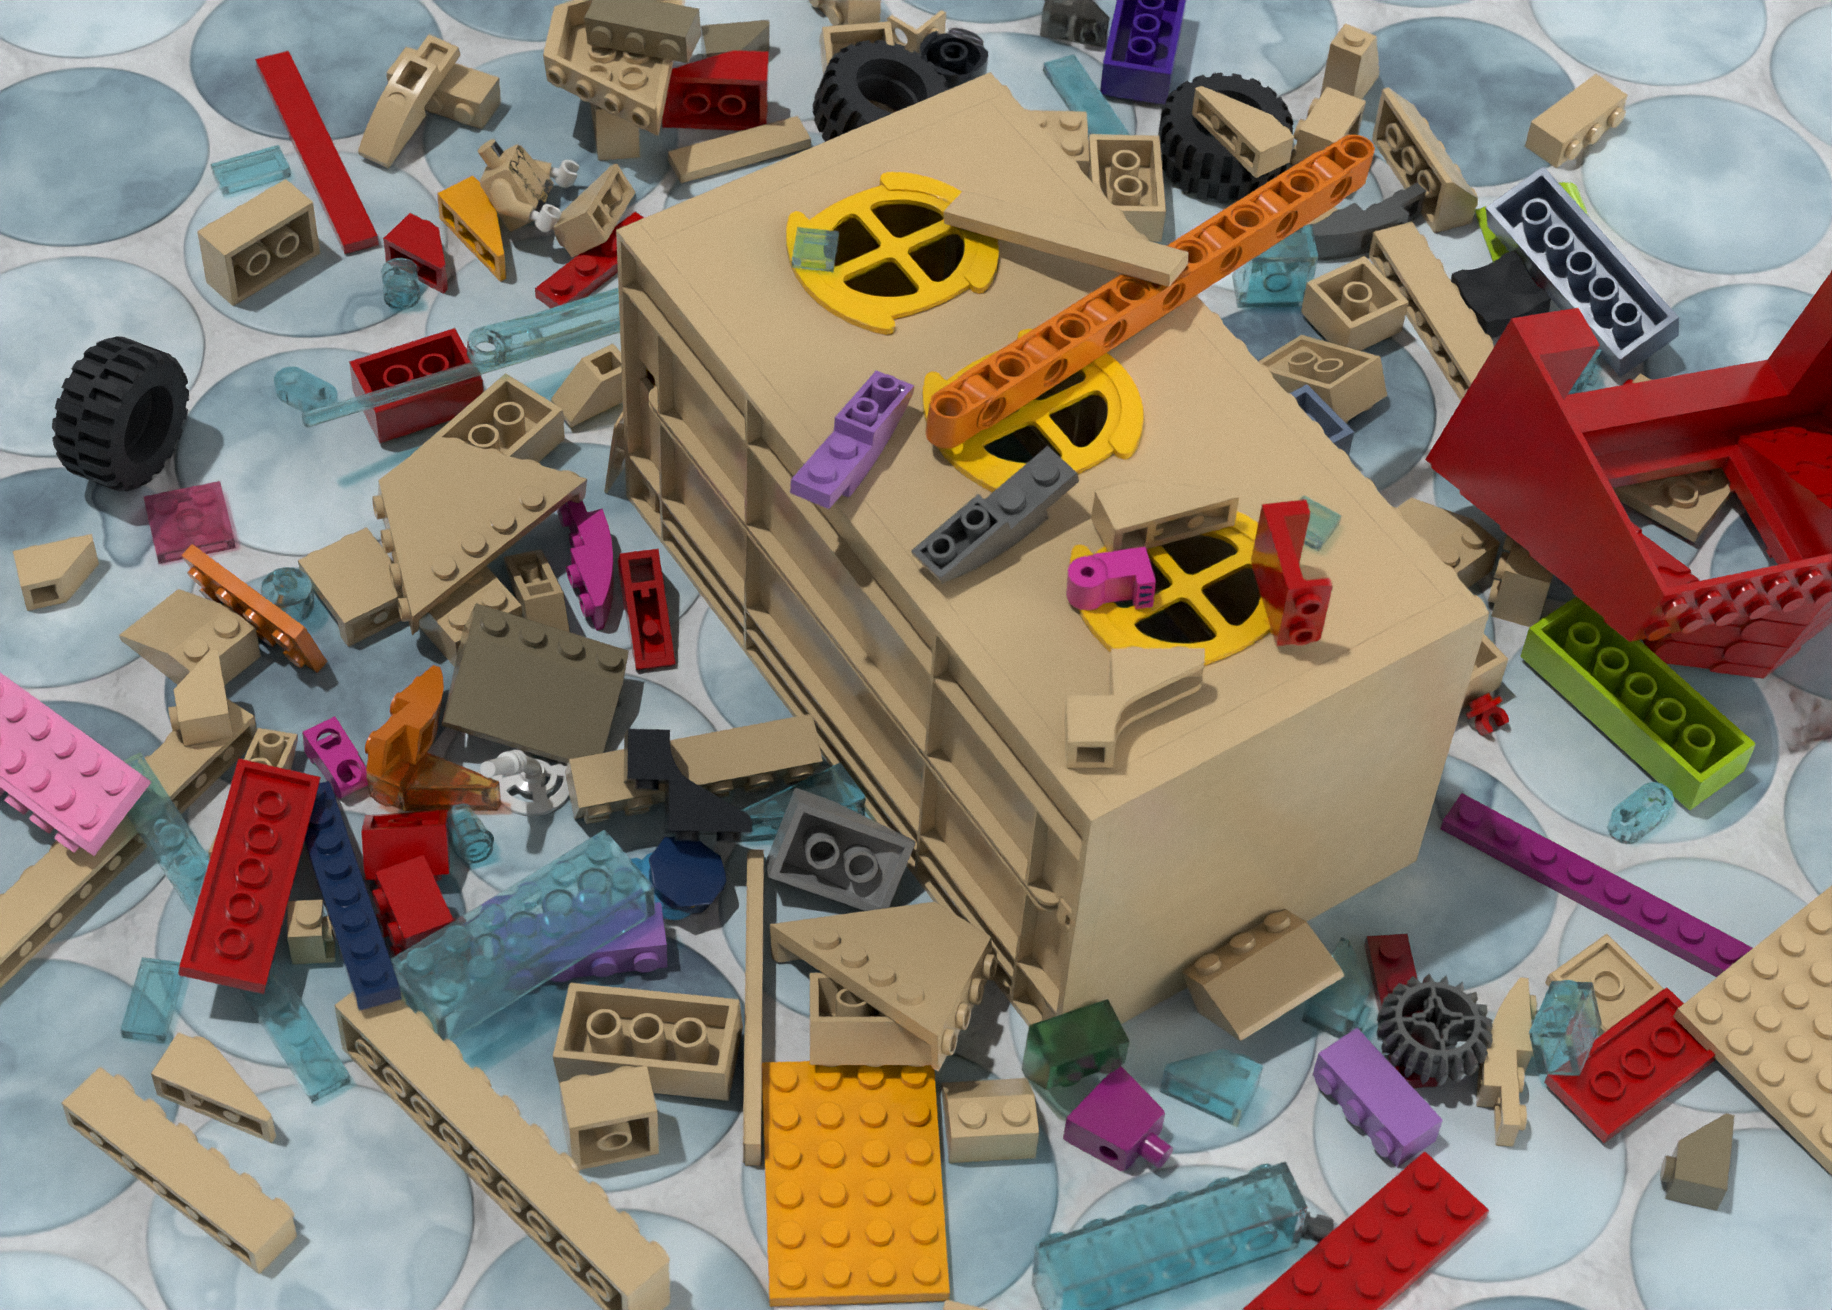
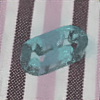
M293 366L282 368L274 376L276 395L279 400L315 419L325 420L333 417L338 412V392L332 384L301 368Z
M1657 782L1642 785L1612 810L1607 825L1610 836L1623 844H1633L1642 839L1669 816L1674 803L1672 791L1667 786ZM1657 800L1661 803V805L1654 803L1648 809L1645 807L1647 801L1654 802ZM1634 817L1636 818V821H1635L1634 826L1631 825V824H1628V825H1626V826H1623V825L1620 823V822L1627 823V822H1629L1632 818H1634Z

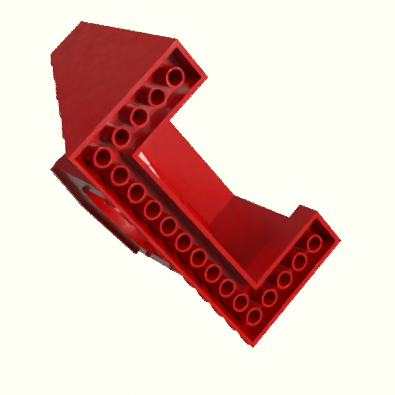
M1832 271L1767 360L1569 395L1568 393L1600 346L1579 307L1511 318L1425 460L1431 464V468L1459 489V494L1498 523L1503 532L1529 551L1530 556L1569 586L1574 595L1604 617L1605 623L1629 642L1642 639L1644 644L1666 664L1705 668L1715 673L1764 679L1796 655L1803 644L1832 623ZM1722 467L1731 483L1729 485L1731 492L1737 493L1768 547L1766 553L1769 558H1774L1777 565L1699 581L1697 577L1691 574L1690 568L1642 534V529L1629 519L1613 488Z

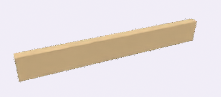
M749 849V852H747L743 1163H745V1166H760L764 874V850Z

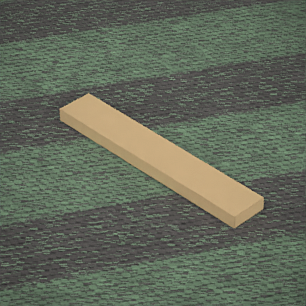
M963 190L944 210V224L1167 287L1175 281L1188 265L1187 251Z

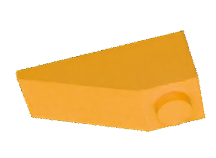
M471 176L437 193L440 220L500 282L505 280V256L497 212L482 189L480 182L474 176Z

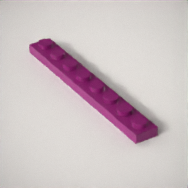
M1463 793L1460 794L1442 821L1440 828L1442 831L1716 978L1753 949V947Z

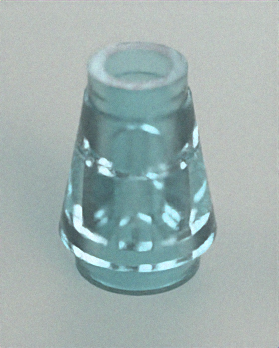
M463 803L452 807L448 813L455 854L471 864L484 861L493 851L494 837L479 819L470 805Z

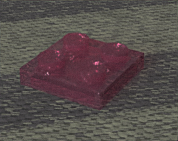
M220 481L143 496L158 564L183 559L181 555L191 544L205 554L236 548Z

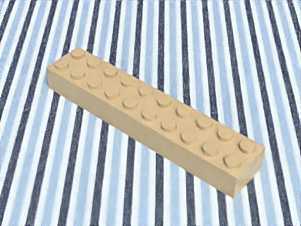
M352 991L334 1005L342 1050L602 1310H663L670 1304V1259L663 1247L656 1241L649 1243L639 1233L638 1225L627 1212L621 1211L619 1213L609 1204V1198L605 1191L594 1181L588 1183L579 1174L576 1163L568 1154L564 1152L558 1154L549 1145L550 1142L545 1132L535 1123L529 1125L520 1116V1111L511 1098L507 1095L500 1097L491 1088V1082L486 1074L476 1066L471 1068L463 1060L460 1050L450 1039L443 1041L434 1032L431 1021L421 1011L415 1013L406 1005V999L402 993V1000L359 1011Z

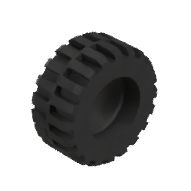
M869 40L860 41L855 46L850 44L833 55L821 79L812 105L816 127L819 132H823L822 138L826 142L892 114V112L876 107L868 100L882 103L897 112L949 90L946 79L942 74L938 75L937 67L931 61L927 63L922 59L921 54L916 51L912 53L905 50L903 45L896 43L893 46L883 40H876L874 43H870Z
M1213 73L1211 77L1200 75L1193 78L1191 83L1187 80L1178 86L1176 90L1169 94L1165 104L1162 106L1158 131L1162 170L1166 171V176L1174 184L1178 182L1180 189L1188 194L1193 192L1200 199L1207 200L1208 198L1217 199L1219 203H1227L1228 200L1233 199L1237 202L1285 172L1287 164L1255 178L1218 140L1207 136L1206 134L1211 133L1192 115L1195 89L1203 86L1271 114L1283 126L1287 127L1293 135L1292 114L1289 112L1288 106L1281 97L1276 98L1277 94L1269 86L1264 88L1261 86L1260 81L1251 78L1247 80L1242 78V75L1232 73V76H1223V73Z
M116 336L101 340L96 343V346L89 347L83 353L84 357L82 360H77L72 366V373L69 378H65L61 387L63 388L61 397L57 398L55 404L57 412L56 418L52 420V429L55 432L52 440L53 446L57 451L56 455L67 471L121 492L146 485L153 480L152 476L154 474H159L165 467L164 462L173 455L177 439L180 440L183 433L181 428L183 421L187 419L188 409L186 408V402L189 401V390L186 387L188 384L187 376L180 363L171 354L126 337Z

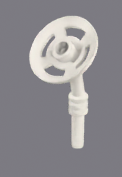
M515 749L501 753L496 759L483 762L480 766V771L484 777H493L492 784L495 797L504 808L522 816H542L559 809L570 797L565 776L566 763L553 760L557 764L550 766L541 759L533 758V755L536 754ZM545 776L551 777L547 784L545 781ZM557 778H562L563 783L560 789L548 798L547 794L556 786ZM516 787L525 794H533V802L518 800L508 792Z

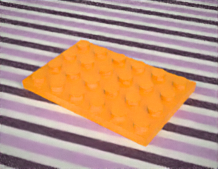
M810 1061L762 1062L769 1307L949 1300L950 1290L935 1070L932 1068V1065L913 1067L910 1065H882L879 1067L839 1065L827 1067L823 1065H810Z

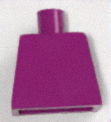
M1119 1064L1066 1117L1063 1140L1119 1171H1126L1139 1156L1159 1169L1173 1152V1147L1158 1137L1162 1131L1165 1118L1163 1108Z

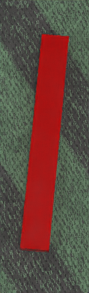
M289 50L255 59L257 70L344 254L379 245L378 235Z

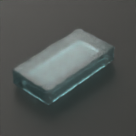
M279 145L211 164L212 174L223 196L291 177L290 167Z
M142 957L120 1029L122 1038L165 1043L184 976L178 975L180 962Z

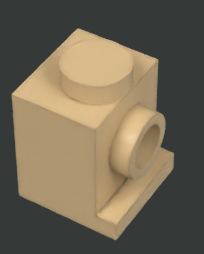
M323 900L288 901L287 939L292 964L335 962L336 939L329 917L325 916Z

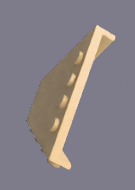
M572 0L554 6L543 52L547 81L555 87L562 88L578 96L583 101H588L606 110L611 115L621 117L633 123L636 127L659 136L673 61L587 44L584 17L593 0ZM657 0L685 6V0Z
M438 435L379 479L378 495L372 496L374 514L377 520L383 519L385 529L380 531L384 553H392L394 563L389 564L390 578L393 588L400 587L402 598L397 599L401 621L409 622L411 634L413 635L419 630V619L566 502H581L585 498L587 479L569 470H555L542 466L539 462L531 459H517L507 456L497 449H483L469 445L459 438H445Z
M937 902L770 924L771 955L773 960L779 963L803 959L931 1045L932 1068L938 1072L947 1055L952 1056L954 1054L960 1031L967 1029L973 1006L981 1003L984 986L987 980L994 979L997 970V956L992 955V937Z

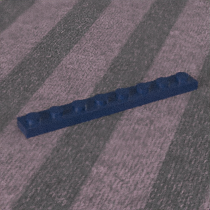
M330 781L322 782L319 784L304 843L358 1010L361 1011L402 1000L333 789Z

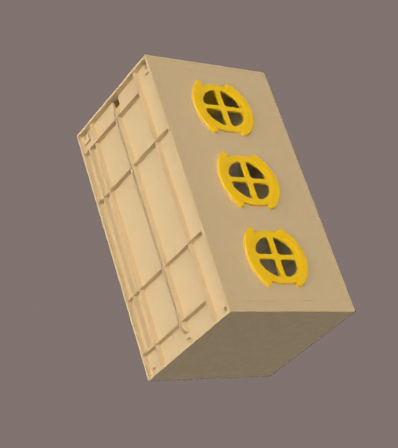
M990 72L616 230L626 497L792 716L796 717L813 713L821 754L871 820L915 840L914 848L906 866L930 898L992 937V955L997 956V970L993 981L1053 1060L1056 1061L1188 988L1182 971L1194 965L1201 956L1212 954L1228 944L1234 936L1247 932L1261 924L1268 915L1286 909L1307 922L1416 862L1490 612L1486 609L1481 598L1470 592L1459 580L1455 570L1446 565L1434 553L1428 541L1409 526L1401 512L1385 500L1377 491L1375 484L1369 478L1364 477L1351 463L1346 452L1336 447L1325 435L1320 424L1312 421L1299 407L1295 397L1287 393L1275 381L1270 370L1262 366L1251 355L1245 343L1237 339L1226 328L1220 316L1212 312L1198 297V294L992 427L983 429L954 448L944 449L936 447L928 441L925 429L931 397L937 391L958 379L959 376L1121 274L944 224V210L963 190L1148 241L1144 234L1139 233L1129 223L1123 211L1116 208L1104 196L1099 185L1092 183L1080 170L1078 163L1073 158H1069L1057 145L1055 138L1043 130L1035 121L1032 113L1019 104L1012 96L1009 88L1006 85H1002ZM876 370L914 385V393L895 431L873 467L849 498L841 495L832 507L828 509L790 493L791 479L834 431L835 416ZM1013 433L1033 458L1048 446L1077 472L1079 482L1047 509L1049 519L996 558L960 577L941 583L911 553V550L977 494L986 499L1026 464L1000 459L988 453L984 446ZM1145 480L1237 491L1240 498L1233 526L1146 549L1156 581L1153 607L1135 609L1133 605L1128 608H1121L1115 602L1103 603L1096 609L1081 610L1069 603L1066 598V586L1070 563L1080 557L1108 552L1091 520L1095 490L1102 489L1110 484ZM1306 499L1311 514L1299 566L1304 579L1330 578L1333 589L1321 639L1306 645L1276 646L1251 564L1261 506L1268 503ZM1164 610L1192 643L1179 644L1160 641L1142 634L1135 627V624ZM1131 646L1143 649H1166L1176 646L1204 648L1205 660L1200 689L1127 725L1119 734L1115 743L1113 768H1066V695H1080L1088 692L1098 695H1110L1109 669L1111 649H1124Z

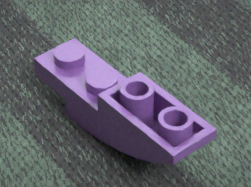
M876 370L835 416L834 431L791 479L790 493L828 509L832 507L841 495L849 498L873 467L895 431L914 393V385Z

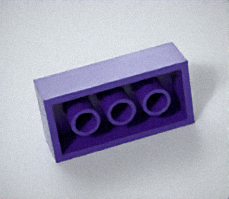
M1187 0L1116 1L1103 61L1099 94L1165 104L1170 92Z

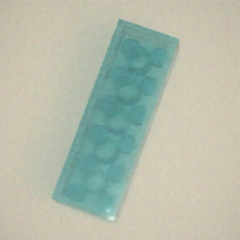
M604 829L390 959L400 991L415 1013L421 1011L428 1017L434 1027V1032L443 1041L445 1039L452 1041L655 914L654 886Z
M1286 1161L1273 1166L1268 1163L1261 1164L1251 1169L1248 1174L1233 1179L1222 1177L1211 1182L1206 1188L1191 1193L1189 1191H1179L1169 1196L1163 1202L1151 1206L1146 1204L1136 1205L1128 1209L1124 1215L1109 1220L1097 1218L1086 1223L1081 1229L1066 1234L1055 1232L1045 1236L1039 1243L1035 1244L1031 1284L1042 1310H1114L1298 1248L1308 1206Z

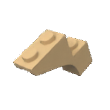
M1131 646L1124 649H1111L1109 669L1110 695H1098L1091 692L1080 695H1066V768H1113L1115 743L1119 734L1127 725L1200 689L1205 660L1204 648L1176 646L1166 649H1143Z

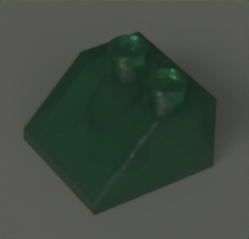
M1106 999L1029 1025L1021 1070L1027 1079L1045 1090L1057 1086L1069 1087L1078 1083L1084 1077L1098 1072L1102 1074L1111 1073L1122 1064H1125L1130 1040L1109 1000Z

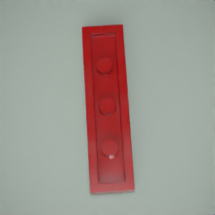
M634 212L615 226L606 242L580 253L535 288L536 299L561 316L567 313L618 273L616 230L639 221L644 217Z

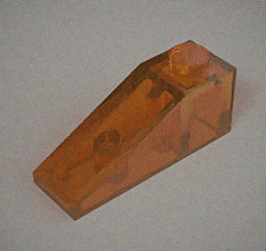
M428 752L416 764L400 759L381 777L369 772L366 773L370 797L380 805L385 807L393 806L405 812L434 810L498 811L501 806L499 781L484 777L482 774Z

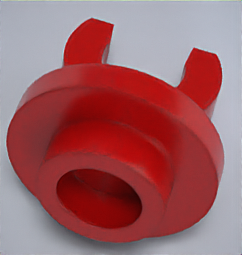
M1490 692L1469 702L1468 704L1472 710L1465 713L1467 719L1476 716L1475 727L1482 736L1493 732L1492 726L1489 724V716L1495 720L1498 727L1509 723L1506 711L1496 706L1503 701L1502 697L1492 698Z

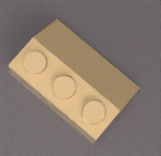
M1286 909L1268 915L1261 924L1247 932L1234 936L1228 944L1212 954L1201 956L1194 965L1182 971L1198 1013L1239 1041H1242L1344 977L1342 969L1309 924Z

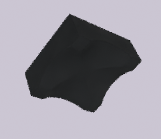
M1516 250L1503 254L1494 262L1483 267L1471 270L1462 269L1452 273V284L1457 285L1467 307L1474 311L1477 322L1484 333L1488 334L1491 339L1502 335L1511 318L1549 312L1550 296L1531 278L1522 258Z

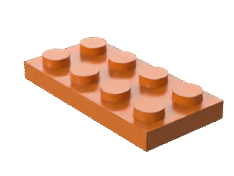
M191 544L181 555L190 567L187 574L202 587L199 591L206 599L217 603L222 602L257 628V636L267 645L274 647L277 643L284 648L283 654L294 665L302 668L305 664L318 673L328 662L302 624L203 551Z

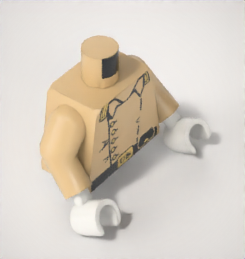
M495 139L484 143L477 151L487 164L480 179V185L509 231L512 232L531 221H535V226L541 231L547 232L552 230L561 216V211L553 205L545 204L554 184L549 177L554 178L559 186L568 188L574 184L578 176L576 173L579 165L572 160H564L559 168L551 167L552 163L533 159L521 145H514L503 151Z

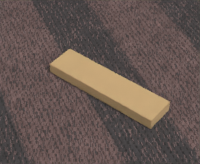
M795 116L668 151V161L680 183H685L811 148V138L799 117Z

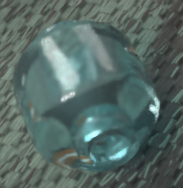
M294 567L275 569L266 575L261 584V595L297 622L301 623L306 620L313 612L315 603L313 587L309 576L302 570Z

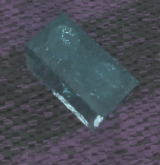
M1551 981L1529 1031L1538 1074L1580 1076L1602 1024L1593 982Z

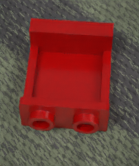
M1306 499L1268 503L1261 506L1251 564L1276 646L1306 645L1310 642L1319 641L1322 636L1333 589L1330 578L1304 579L1299 566L1311 514Z

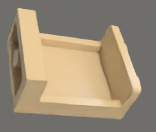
M367 527L353 534H348L341 540L320 550L313 551L306 557L298 560L301 583L306 589L312 587L338 621L340 637L348 647L401 621L397 599L402 598L400 587L393 588L389 572V564L394 562L387 553H384L382 546Z

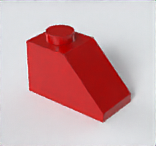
M409 213L383 238L386 264L444 294L448 290L439 227L429 220H423Z

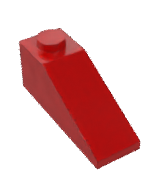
M659 548L619 553L617 563L636 670L673 666L675 665V657Z

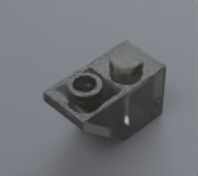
M1045 0L1042 9L1040 36L1106 48L1110 17L1093 0Z

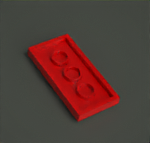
M1668 987L1547 1074L1544 1083L1603 1143H1606L1716 1060V1054L1710 1049L1706 1050L1673 1017L1677 1009L1684 1003Z

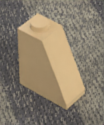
M1345 23L1330 43L1320 97L1326 87H1330L1362 100L1379 77L1377 36Z

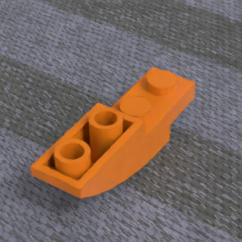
M431 666L421 676H417L401 693L398 692L394 696L390 705L391 716L389 720L377 731L371 732L366 741L365 753L368 754L367 772L381 777L400 759L416 764L431 747L438 730L444 684L441 667Z

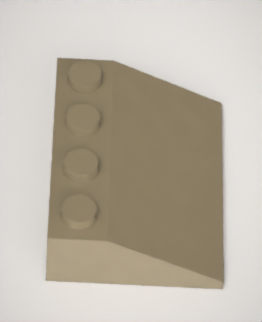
M476 603L462 631L442 726L568 764L569 759L604 753L623 685L629 651Z

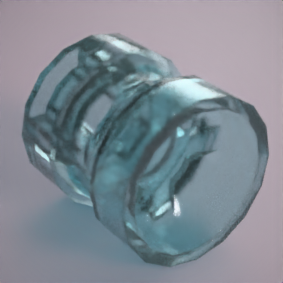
M404 258L387 261L381 269L382 283L384 284V302L389 307L398 310L414 307L420 300L417 266L414 262Z

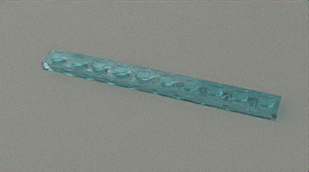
M140 752L123 761L149 779L151 783L127 813V816L193 917L210 858ZM273 958L264 994L243 989L239 990L307 1097L313 1103L349 1084L350 1074Z

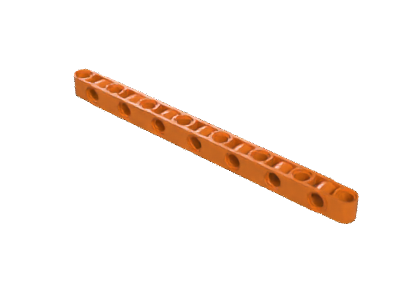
M1356 134L1344 136L1322 151L1310 155L1168 244V247L1188 252V265L1169 287L1120 274L959 376L958 379L940 389L931 397L925 429L926 438L931 444L944 449L954 448L983 429L992 427L1343 201L1345 197L1360 189L1366 183L1375 151L1373 143L1364 136Z

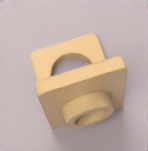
M943 10L939 11L918 29L890 15L887 18V22L891 21L893 45L897 43L905 46V50L919 53L921 42L928 34L937 30L938 35L945 33L946 12ZM895 28L904 32L907 37V43H903L898 39Z

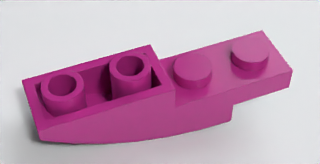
M583 500L579 503L568 501L557 510L561 526L563 528L568 526L571 532L569 533L571 565L566 566L567 577L572 589L578 587L581 595L578 596L583 616L585 618L591 617L595 629L598 631L605 627L613 600L614 567L609 525L603 508L587 512Z

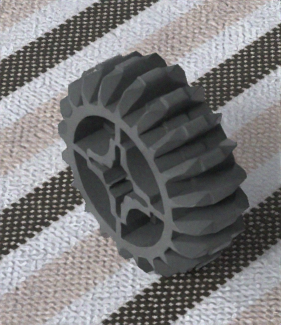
M1429 973L1424 977L1422 983L1412 976L1407 981L1406 986L1398 983L1394 987L1393 993H1388L1384 998L1382 1010H1379L1377 1016V1040L1382 1041V1054L1392 1055L1391 1063L1393 1067L1400 1065L1406 1067L1404 1071L1406 1078L1416 1073L1421 1075L1422 1085L1428 1081L1429 1077H1433L1438 1085L1441 1086L1446 1082L1448 1076L1457 1084L1459 1080H1462L1464 1074L1471 1077L1476 1072L1478 1065L1481 1066L1488 1055L1487 1048H1490L1493 1042V1034H1491L1493 1019L1486 1017L1488 1013L1487 1005L1476 1004L1478 1000L1477 992L1469 994L1463 992V982L1454 987L1449 985L1447 975L1440 982H1435ZM1424 1010L1422 1013H1413L1412 1017H1405L1413 1011ZM1457 1042H1466L1460 1047L1446 1050L1447 1046H1455Z

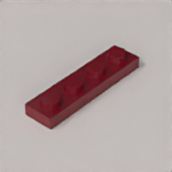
M1407 933L1366 936L1364 947L1378 1012L1382 1010L1384 998L1388 993H1393V989L1398 983L1406 986L1407 981L1412 976L1417 979ZM1424 1010L1413 1011L1405 1017H1412L1413 1013H1422ZM1388 1055L1389 1062L1391 1063L1392 1055ZM1405 1066L1394 1067L1413 1088L1438 1086L1437 1081L1433 1077H1429L1428 1081L1422 1085L1421 1075L1413 1073L1406 1078L1404 1073Z

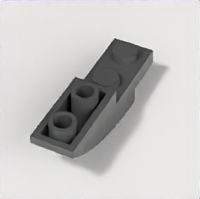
M1415 183L1404 190H1398L1391 197L1378 204L1370 205L1365 211L1356 203L1342 210L1334 211L1330 216L1315 224L1307 225L1301 231L1296 256L1300 260H1332L1369 253L1375 231L1405 224L1421 216L1426 190L1418 183Z
M1047 446L986 499L977 494L911 550V553L941 583L960 577L996 558L1049 519L1047 509L1079 482L1078 474Z

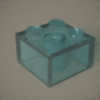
M1305 225L1233 271L1232 279L1237 308L1302 307L1306 284L1314 279L1318 261L1312 225Z

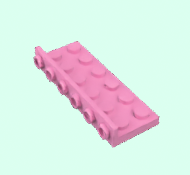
M0 673V796L4 791L9 793L4 801L23 815L29 809L34 812L29 820L50 834L54 828L59 832L54 839L75 853L81 847L95 856L150 785L151 781Z

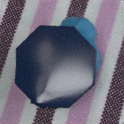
M664 837L654 852L646 855L642 860L632 858L627 861L620 870L618 877L619 887L623 893L635 895L638 905L661 902L663 919L673 921L682 920L691 914L705 911L717 895L724 891L727 881L719 854L708 848L701 841L679 842L675 841V837Z

